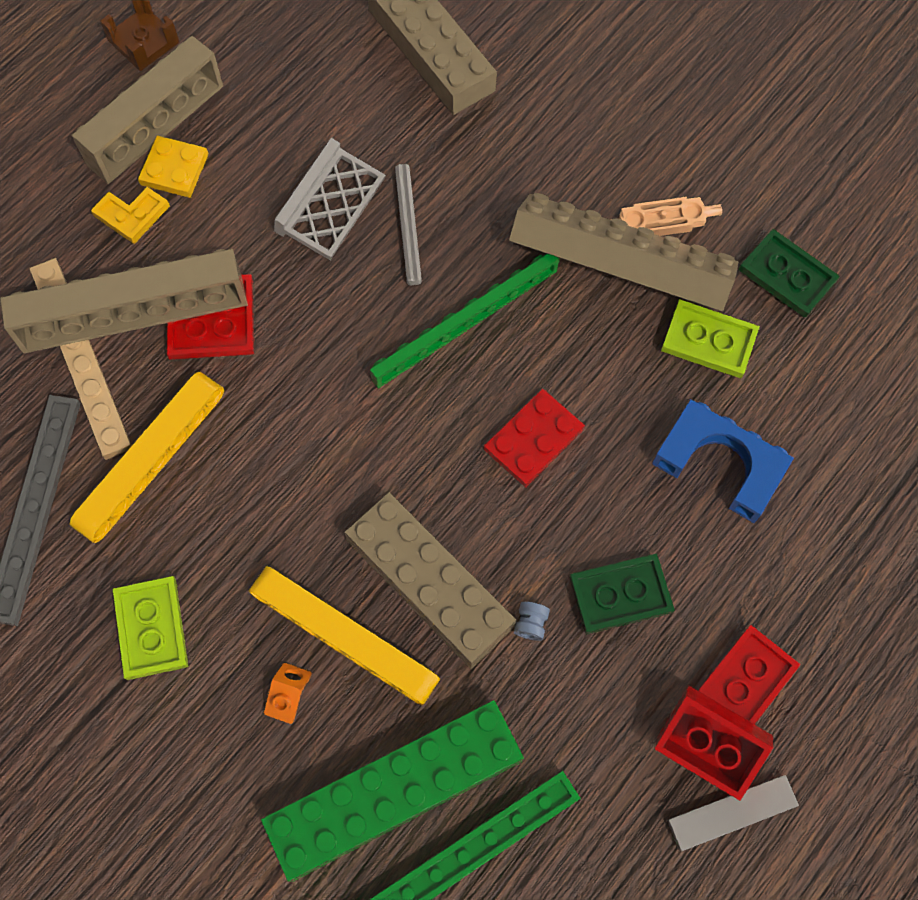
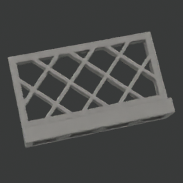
M331 138L275 218L274 232L283 237L285 234L331 261L384 181L386 175L341 149L340 143ZM340 159L350 163L353 171L338 173L337 164ZM368 174L376 179L373 185L362 187L359 176ZM355 177L357 188L343 190L340 179ZM336 180L339 191L325 193L323 184L327 181ZM359 194L361 199L360 205L348 207L345 196ZM341 197L344 208L329 210L327 199ZM322 200L325 211L311 214L309 209L310 203ZM346 214L348 221L346 226L334 228L331 216ZM327 217L330 229L315 231L313 220ZM309 221L311 232L301 234L293 228L299 222ZM332 234L334 244L328 250L319 245L317 237Z

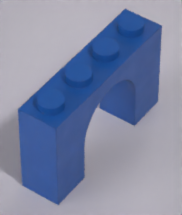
M690 399L656 454L652 464L678 478L691 455L701 446L716 443L730 447L741 457L744 463L745 479L728 509L755 523L763 513L794 458L788 455L787 451L783 448L772 446L763 441L757 433L746 431L737 426L732 419L725 416L721 417L712 412L706 404Z

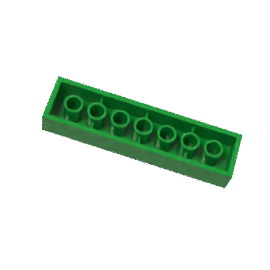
M495 700L272 813L261 819L287 881L294 882L520 764L524 757Z

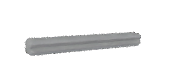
M398 164L395 167L406 278L407 284L413 286L421 284L422 277L410 168L407 164Z

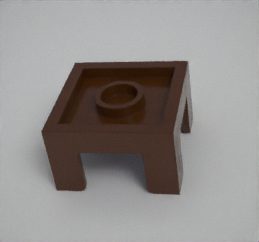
M131 0L135 13L121 24L116 26L110 14L100 20L107 40L139 71H142L180 42L173 21L164 16L163 23L153 13L149 0Z

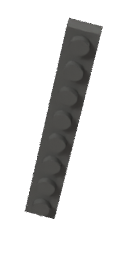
M49 395L0 563V624L18 626L79 412L81 403L78 399Z

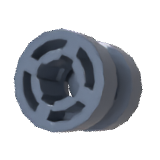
M521 602L518 612L521 617L520 621L515 625L514 634L525 639L542 641L545 633L543 624L548 620L550 609L537 603Z

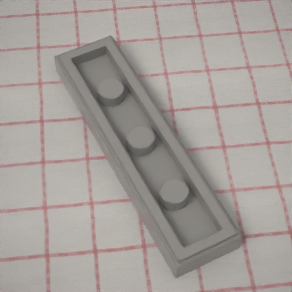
M786 775L748 789L741 801L733 796H729L669 819L667 822L679 852L795 808L799 804Z

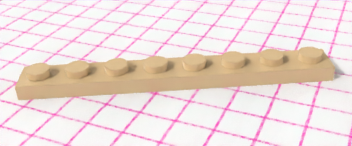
M56 258L30 268L38 290L44 286L67 284ZM90 340L61 345L60 348L102 456L107 460L127 452L132 445Z

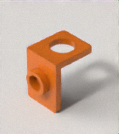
M283 663L272 679L264 714L292 724L295 720L302 691L310 680L312 673ZM293 673L300 676L301 679L291 680L285 674Z

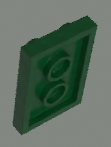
M774 229L769 232L739 268L740 272L804 318L811 313L840 277Z
M657 553L570 574V582L586 635L672 614L675 611Z

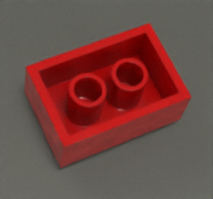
M688 685L659 733L654 749L741 801L774 746L772 734Z

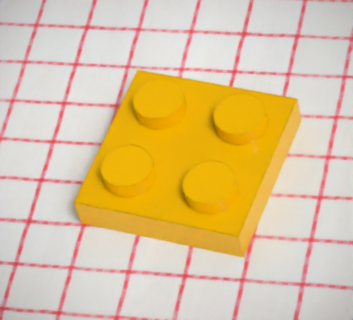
M157 136L138 181L142 186L191 198L209 155L208 150L204 147Z

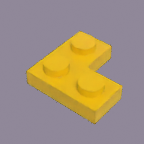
M146 187L130 205L108 192L93 207L91 212L98 220L135 244L170 205L168 200Z

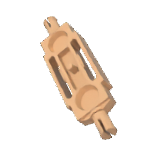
M681 197L634 204L633 207L621 208L619 219L627 222L628 226L637 229L645 227L652 230L655 235L663 236L691 232L693 227L704 226L707 217L722 215L721 204L705 206L700 197L691 199Z

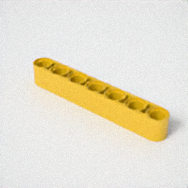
M202 372L195 373L75 511L70 519V526L93 543L102 540L216 406L223 396L224 388Z
M269 566L264 568L248 591L255 598L421 706L425 704L440 681V678L432 671Z

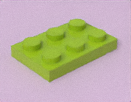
M679 299L661 351L742 379L760 326Z
M171 576L114 588L113 595L124 678L131 680L189 667L175 577Z

